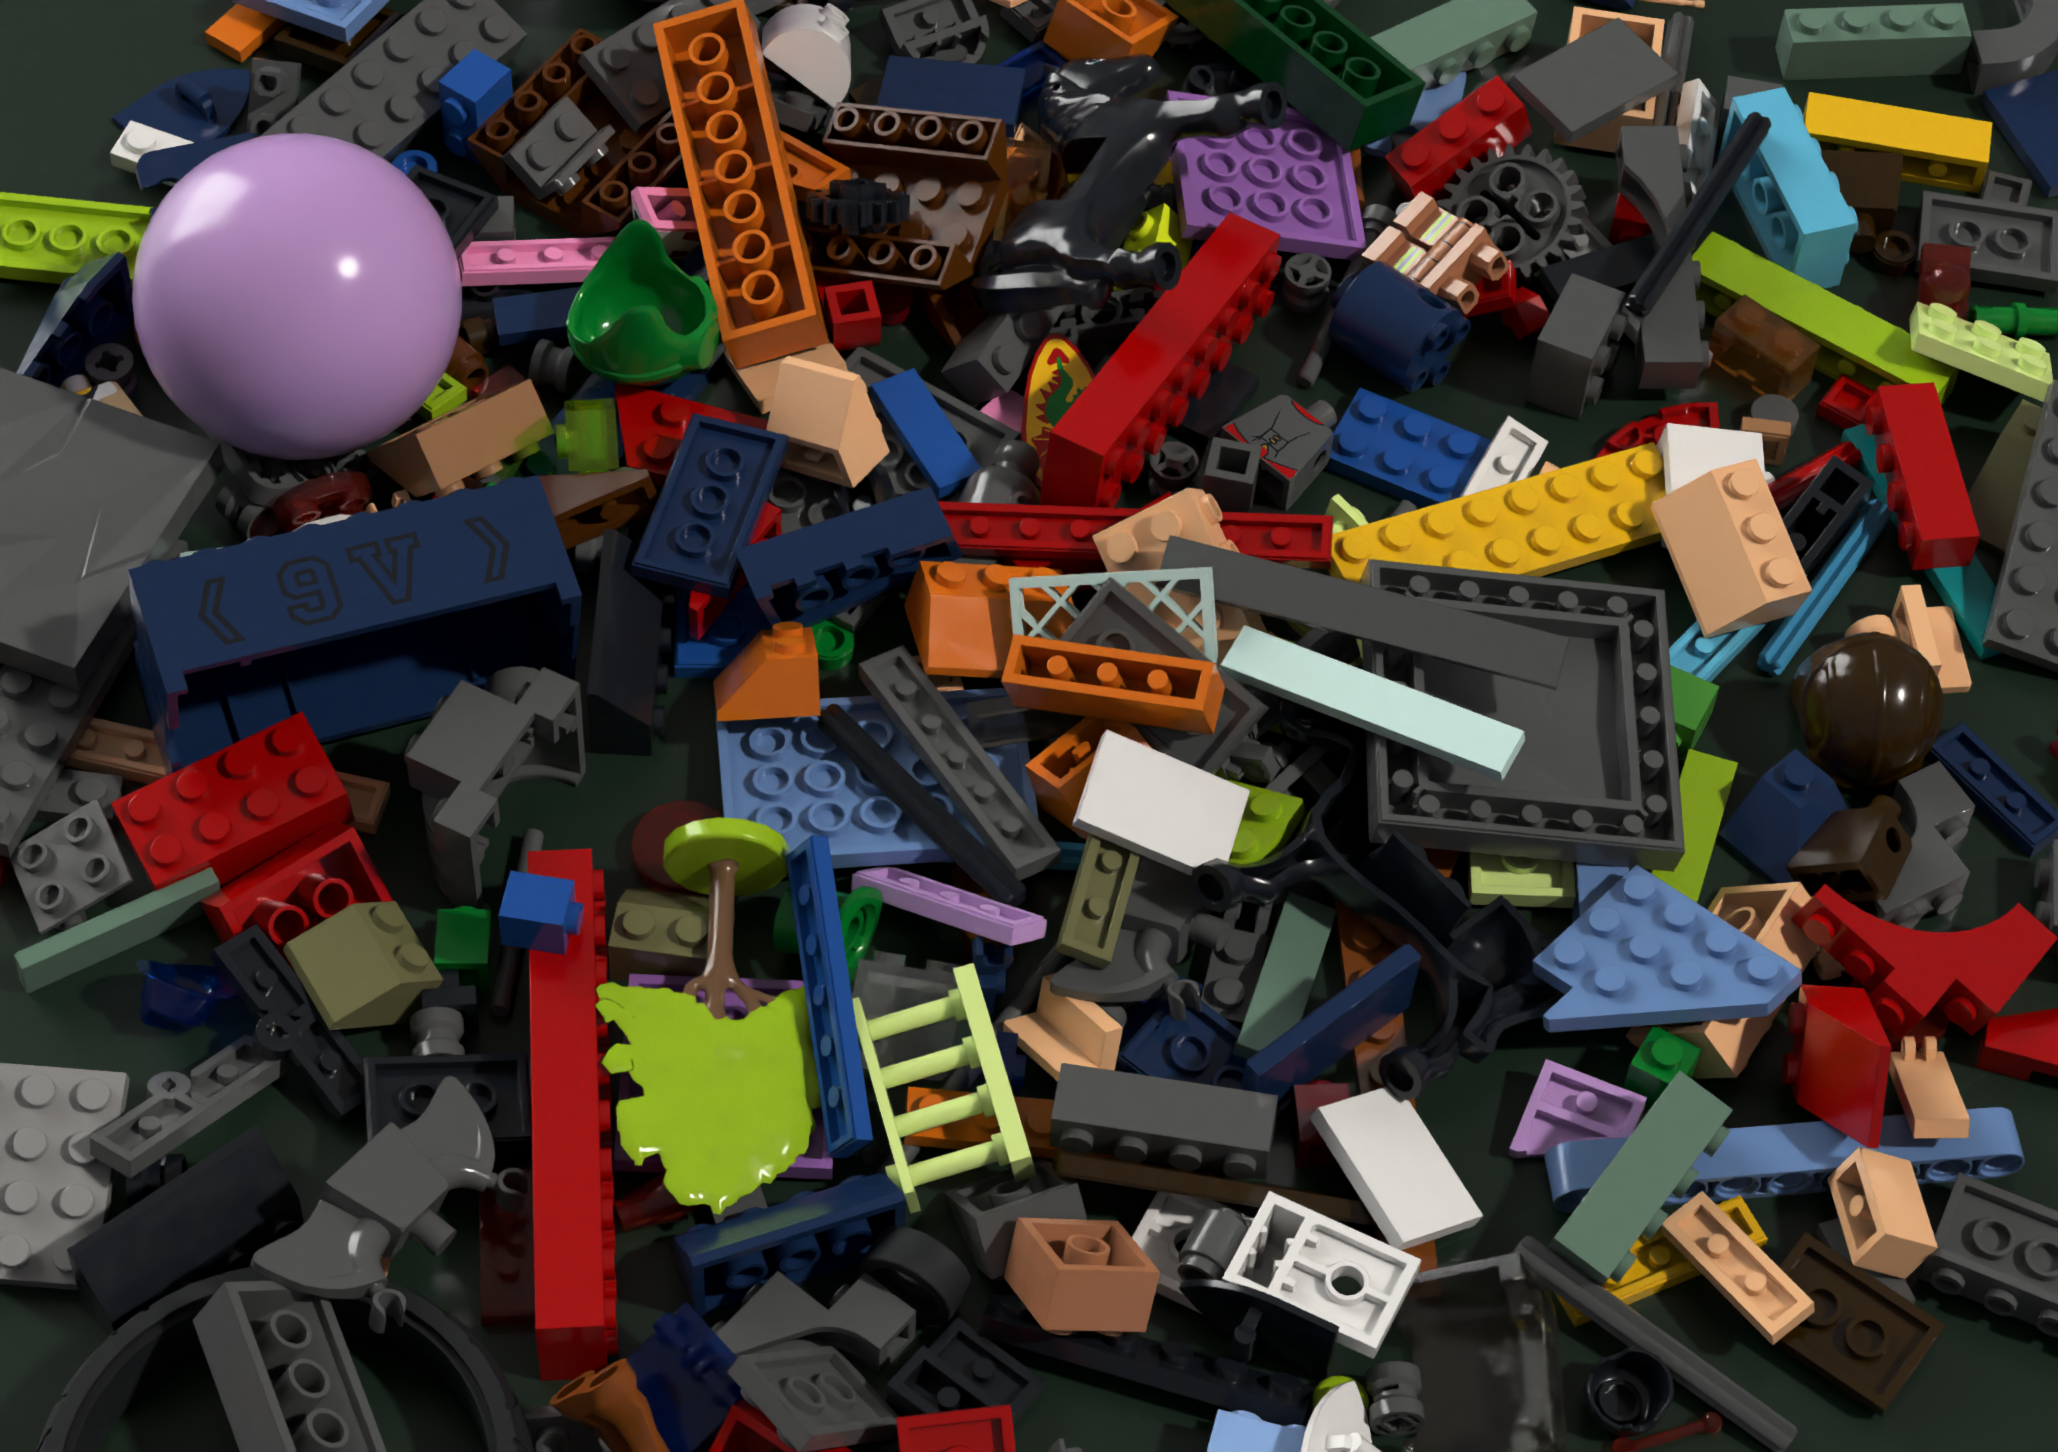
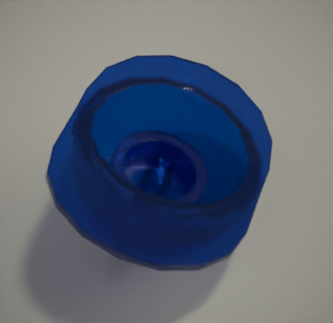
M138 960L136 963V967L145 974L141 994L140 1019L146 1025L170 1031H187L192 1028H199L206 1023L222 999H240L216 967L164 964L150 960Z

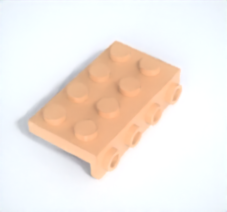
M1186 488L1092 536L1108 572L1160 570L1170 535L1240 553L1234 542L1230 539L1226 540L1219 524L1223 520V516L1215 498L1210 493L1205 494L1202 489ZM1132 582L1126 587L1129 592L1147 607L1156 598L1141 582ZM1170 591L1168 594L1188 614L1201 602V598ZM1163 602L1153 611L1175 630L1183 622ZM1215 602L1219 667L1221 668L1222 661L1244 625L1267 633V630L1259 613ZM1201 611L1195 620L1203 627ZM1188 626L1181 635L1205 654L1204 639ZM1272 632L1267 633L1269 635L1275 636ZM1236 680V681H1237L1238 683H1240L1242 686L1245 684V683H1243V682H1240V681Z

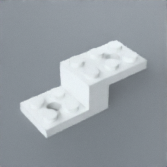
M1157 1191L1132 1238L1160 1271L1155 1293L1199 1312L1179 1289L1183 1280L1177 1272L1180 1262L1178 1259L1179 1253L1175 1245L1189 1237L1202 1211L1219 1207L1232 1208L1210 1199ZM1271 1191L1268 1192L1255 1218L1234 1210L1243 1217L1248 1231L1227 1268L1222 1281L1248 1286L1265 1292L1339 1326L1337 1343L1374 1359L1419 1271L1421 1259ZM1348 1276L1358 1281L1362 1290L1355 1295H1343L1334 1289L1331 1282L1338 1277Z

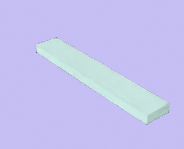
M1246 625L1243 626L1221 663V668L1235 680L1501 782L1525 742L1523 730Z

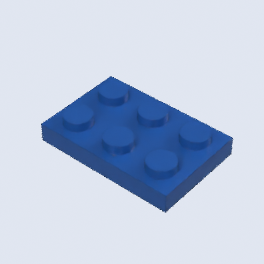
M1359 388L1333 433L1330 460L1324 469L1398 499L1410 501L1418 507L1425 508L1461 496L1492 440Z

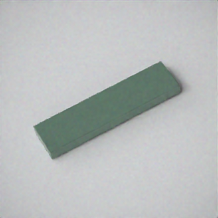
M212 867L16 952L14 955L19 979L25 991L29 994L205 915L206 913L199 901L220 889L217 876Z
M1288 892L1232 1054L1248 1060L1301 1021L1337 913L1336 909L1296 893Z

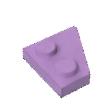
M1546 1059L1509 1148L1508 1156L1515 1159L1544 1157L1547 1150L1564 1142L1630 1137L1637 1127L1647 1097Z

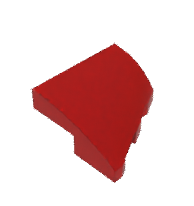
M2058 1008L1993 1017L1983 1027L1976 1068L2025 1081L2029 1080L2032 1071L2058 1077Z

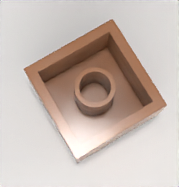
M1017 1217L1004 1272V1279L1043 1330L1056 1335H1069L1073 1331H1096L1107 1336H1120L1124 1332H1146L1160 1276L1158 1268L1119 1221Z

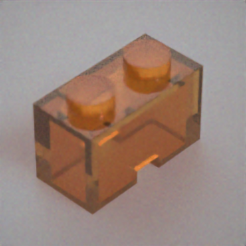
M1746 294L1715 320L1709 344V350L1713 353L1712 361L1735 377L1739 374L1747 377L1753 382L1751 388L1762 396L1776 394L1784 396L1789 400H1792L1811 382L1821 347Z

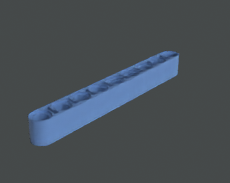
M2002 1107L1967 1109L1970 1118L1968 1138L1914 1139L1905 1114L1883 1116L1879 1149L1865 1147L1825 1121L1730 1128L1728 1130L1731 1132L1712 1157L1702 1151L1691 1167L1697 1170L1699 1175L1682 1198L1679 1199L1671 1193L1663 1205L1685 1204L1701 1191L1712 1201L1729 1200L1739 1195L1743 1199L1831 1192L1827 1178L1858 1147L1911 1161L1918 1184L1954 1182L1959 1172L1975 1179L2005 1177L2020 1170L2025 1164V1158L2013 1114L2009 1109ZM1629 1137L1570 1141L1560 1143L1547 1150L1544 1158L1554 1207L1558 1211L1573 1213Z

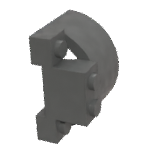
M543 667L532 683L526 682L521 687L515 702L512 703L461 680L450 696L444 695L439 700L434 709L432 721L422 734H415L408 743L404 760L407 762L409 785L422 791L431 869L440 889L455 907L471 906L477 909H490V905L483 902L479 866L484 859V851L489 846V839L478 833L484 824L496 829L500 823L498 797L508 783L527 779H547L576 787L585 775L586 763L580 683Z

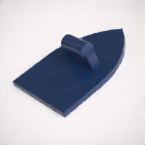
M219 68L184 74L153 89L113 116L112 121L123 131L130 120L194 143L223 138L236 125L246 108L250 93L249 70Z

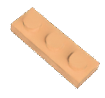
M1703 1191L1699 1192L1666 1218L1661 1225L1662 1234L1772 1345L1815 1312L1814 1301Z

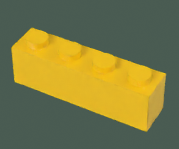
M1813 92L1808 94L1803 113L1804 125L1811 138L1817 139L1821 150L1902 153L1901 181L1979 194L1989 164L1992 122Z

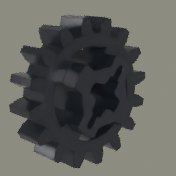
M872 178L832 180L829 182V190L816 189V192H807L806 219H811V222H823V225H829V230L840 231L842 235L886 232V223L900 224V221H908V218H910V195L904 194V191H892V188H886V183L873 181Z

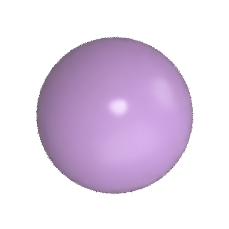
M280 133L256 137L223 149L198 164L174 185L161 201L142 237L133 275L132 304L136 331L150 370L166 395L190 420L215 438L240 450L277 459L317 460L343 455L364 448L394 431L420 409L443 377L451 360L462 316V285L453 243L438 212L425 194L401 170L381 156L350 142L307 133Z

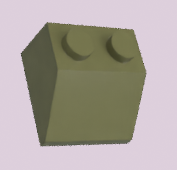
M629 886L617 902L609 938L610 980L628 982L629 974L701 976L707 961L709 897Z
M396 901L352 904L287 942L283 948L284 954L329 1030L409 1023L411 1016L415 1012L422 1010L421 990L438 988L444 980Z

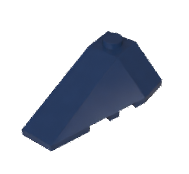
M116 252L87 262L73 277H68L63 281L59 290L55 293L17 371L18 374L61 388L62 383L67 378L74 375H83L86 372L85 359L93 348L101 344L115 343L133 325L132 285L125 255Z

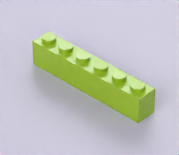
M1713 231L1693 254L1692 261H1699L1701 269L1700 287L1698 290H1695L1696 301H1704L1705 311L1835 380L1841 374H1844L1874 391L1877 390L1878 386L1934 382L1941 406L1953 391L1959 369L1912 351L1910 333L1904 329L1888 323L1865 311L1862 307L1838 297L1821 286L1811 283L1786 270L1779 264L1771 262L1742 247L1737 242L1729 240Z

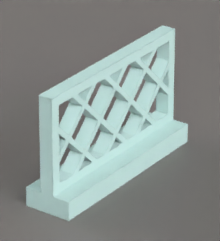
M1212 567L1013 577L1009 579L1013 634L1027 636V622L1033 628L1028 636L1036 637L1040 634L1045 639L1059 640L1045 628L1048 622L1061 607L1076 619L1081 612L1068 601L1080 585H1091L1098 591L1106 580L1112 577L1125 588L1132 582H1141L1156 596L1148 607L1154 611L1163 602L1183 620L1176 631L1182 634L1190 626L1204 639L1205 655L1219 666ZM1200 579L1201 602L1188 614L1168 594L1180 580ZM1171 580L1163 590L1153 582ZM1057 586H1070L1063 595L1054 588ZM1041 587L1056 601L1040 622L1025 609L1023 588ZM1201 611L1203 627L1195 620Z

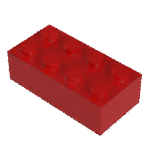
M302 711L111 802L120 829L153 891L162 889L212 867L221 886L248 873L331 822L347 825L355 821L348 793Z

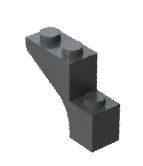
M1940 761L1898 780L1892 799L1901 807L1902 812L1898 821L1910 837L1912 849L1890 895L1886 900L1875 901V908L1871 915L1879 919L1910 929L1920 919L1934 912L1944 914L1955 908L1963 898L1962 893L1970 874L1968 868L1951 847L1959 843L1967 835V827L1975 805Z
M777 1271L765 1284L757 1283L747 1292L741 1302L740 1310L728 1322L722 1320L709 1331L703 1342L704 1373L717 1382L725 1383L734 1380L727 1372L739 1355L835 1345L843 1355L860 1361L879 1375L915 1338L916 1311L866 1272L852 1286L845 1284L839 1288L831 1298L828 1307L825 1308Z

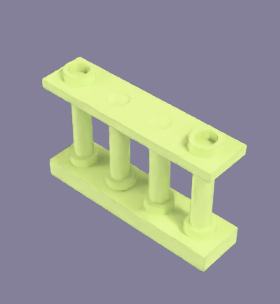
M974 963L953 969L958 988L949 990L948 997L874 1019H866L859 997L852 999L860 1051L863 1050L895 1161V1164L885 1166L886 1173L903 1191L910 1213L921 1211L915 1186L995 1162H999L1000 1167L1011 1164L1016 1182L1037 1176ZM956 1017L957 1022L968 1019L972 1036L962 1038L963 1044L880 1068L873 1041ZM966 1065H970L971 1070L982 1067L986 1084L976 1086L978 1092L894 1117L887 1089ZM984 1113L985 1118L996 1115L1001 1132L991 1135L992 1141L908 1165L901 1137Z

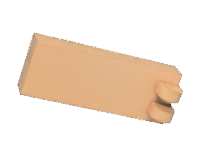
M1903 1036L1901 1052H1891L1889 1073L1913 1138H1968L1970 1118L1944 1052L1937 1051L1936 1037L1924 1036L1922 1052H1916L1914 1036Z

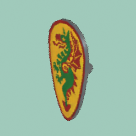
M1058 333L1048 335L1035 353L1028 372L1023 401L1021 441L1028 443L1038 452L1040 466L1037 474L1030 480L1040 491L1050 431L1095 377L1090 365L1079 349L1064 335Z

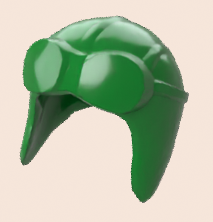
M635 220L628 223L612 241L584 279V283L575 296L566 321L570 347L581 364L589 371L608 381L632 387L660 386L676 381L690 371L705 369L713 361L720 335L717 318L718 308L709 286L699 275L689 276L674 264L666 254L656 229L645 220Z

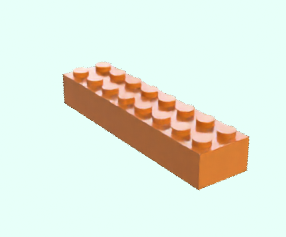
M731 0L653 23L710 287L718 308L717 318L722 341L736 369L830 343L757 28L745 0Z

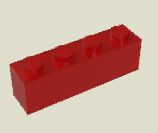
M1935 383L1878 386L1872 406H1868L1865 411V427L1868 435H1874L1878 472L1885 473L1888 483L1886 492L1887 505L1891 512H1896L1898 518L1897 533L1900 549L1907 551L1912 570L1970 566L1980 534Z

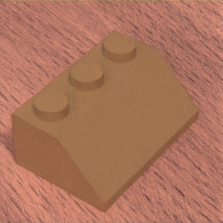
M527 379L481 395L366 452L371 462L415 498L435 492L437 498L448 496L456 490L464 489L465 485L462 479L471 474L474 475L476 480H480L502 470L503 466L500 460L510 455L513 461H518L540 451L541 448L538 441L555 432L531 379Z

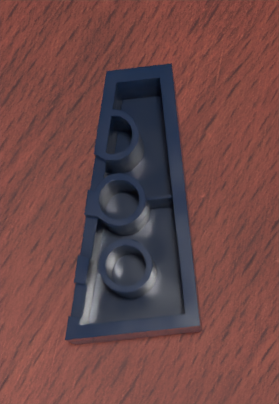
M931 486L917 491H910L902 496L735 550L752 592L771 626L780 622H798L803 625V628L817 625L913 580L919 561L952 562L963 557Z

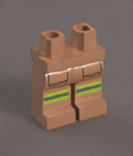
M1422 191L1393 220L1397 229L1389 225L1361 255L1367 266L1376 261L1386 262L1460 310L1463 314H1468L1478 303L1480 294L1475 285L1483 277L1491 281L1499 280L1509 269L1507 259L1503 252L1493 244L1486 228L1476 223L1473 224L1465 218H1458L1438 207L1434 198Z

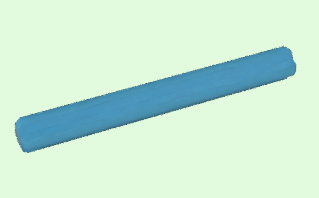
M1879 499L1868 502L1810 583L1812 592L1794 615L1787 616L1760 652L1757 665L1761 671H1767L1771 676H1777L1782 673L1890 522V516L1893 512L1889 510L1887 504H1883Z

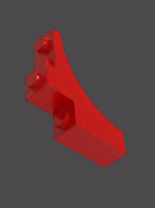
M1826 884L1791 919L1805 932L1811 941L1821 946L1845 968L1849 975L1859 980L1870 990L1867 995L1881 1025L1889 1029L1899 1039L1917 1025L1934 1005H1937L1953 1023L1959 1025L1972 1037L1997 1015L2058 939L2055 934L2019 903L2001 918L1981 927L1958 932H1928L1898 926L1879 919L1845 900Z

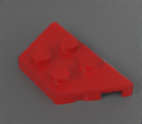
M615 385V399L619 413L626 467L638 470L647 469L657 486H664L693 413L766 430L768 420L641 387Z

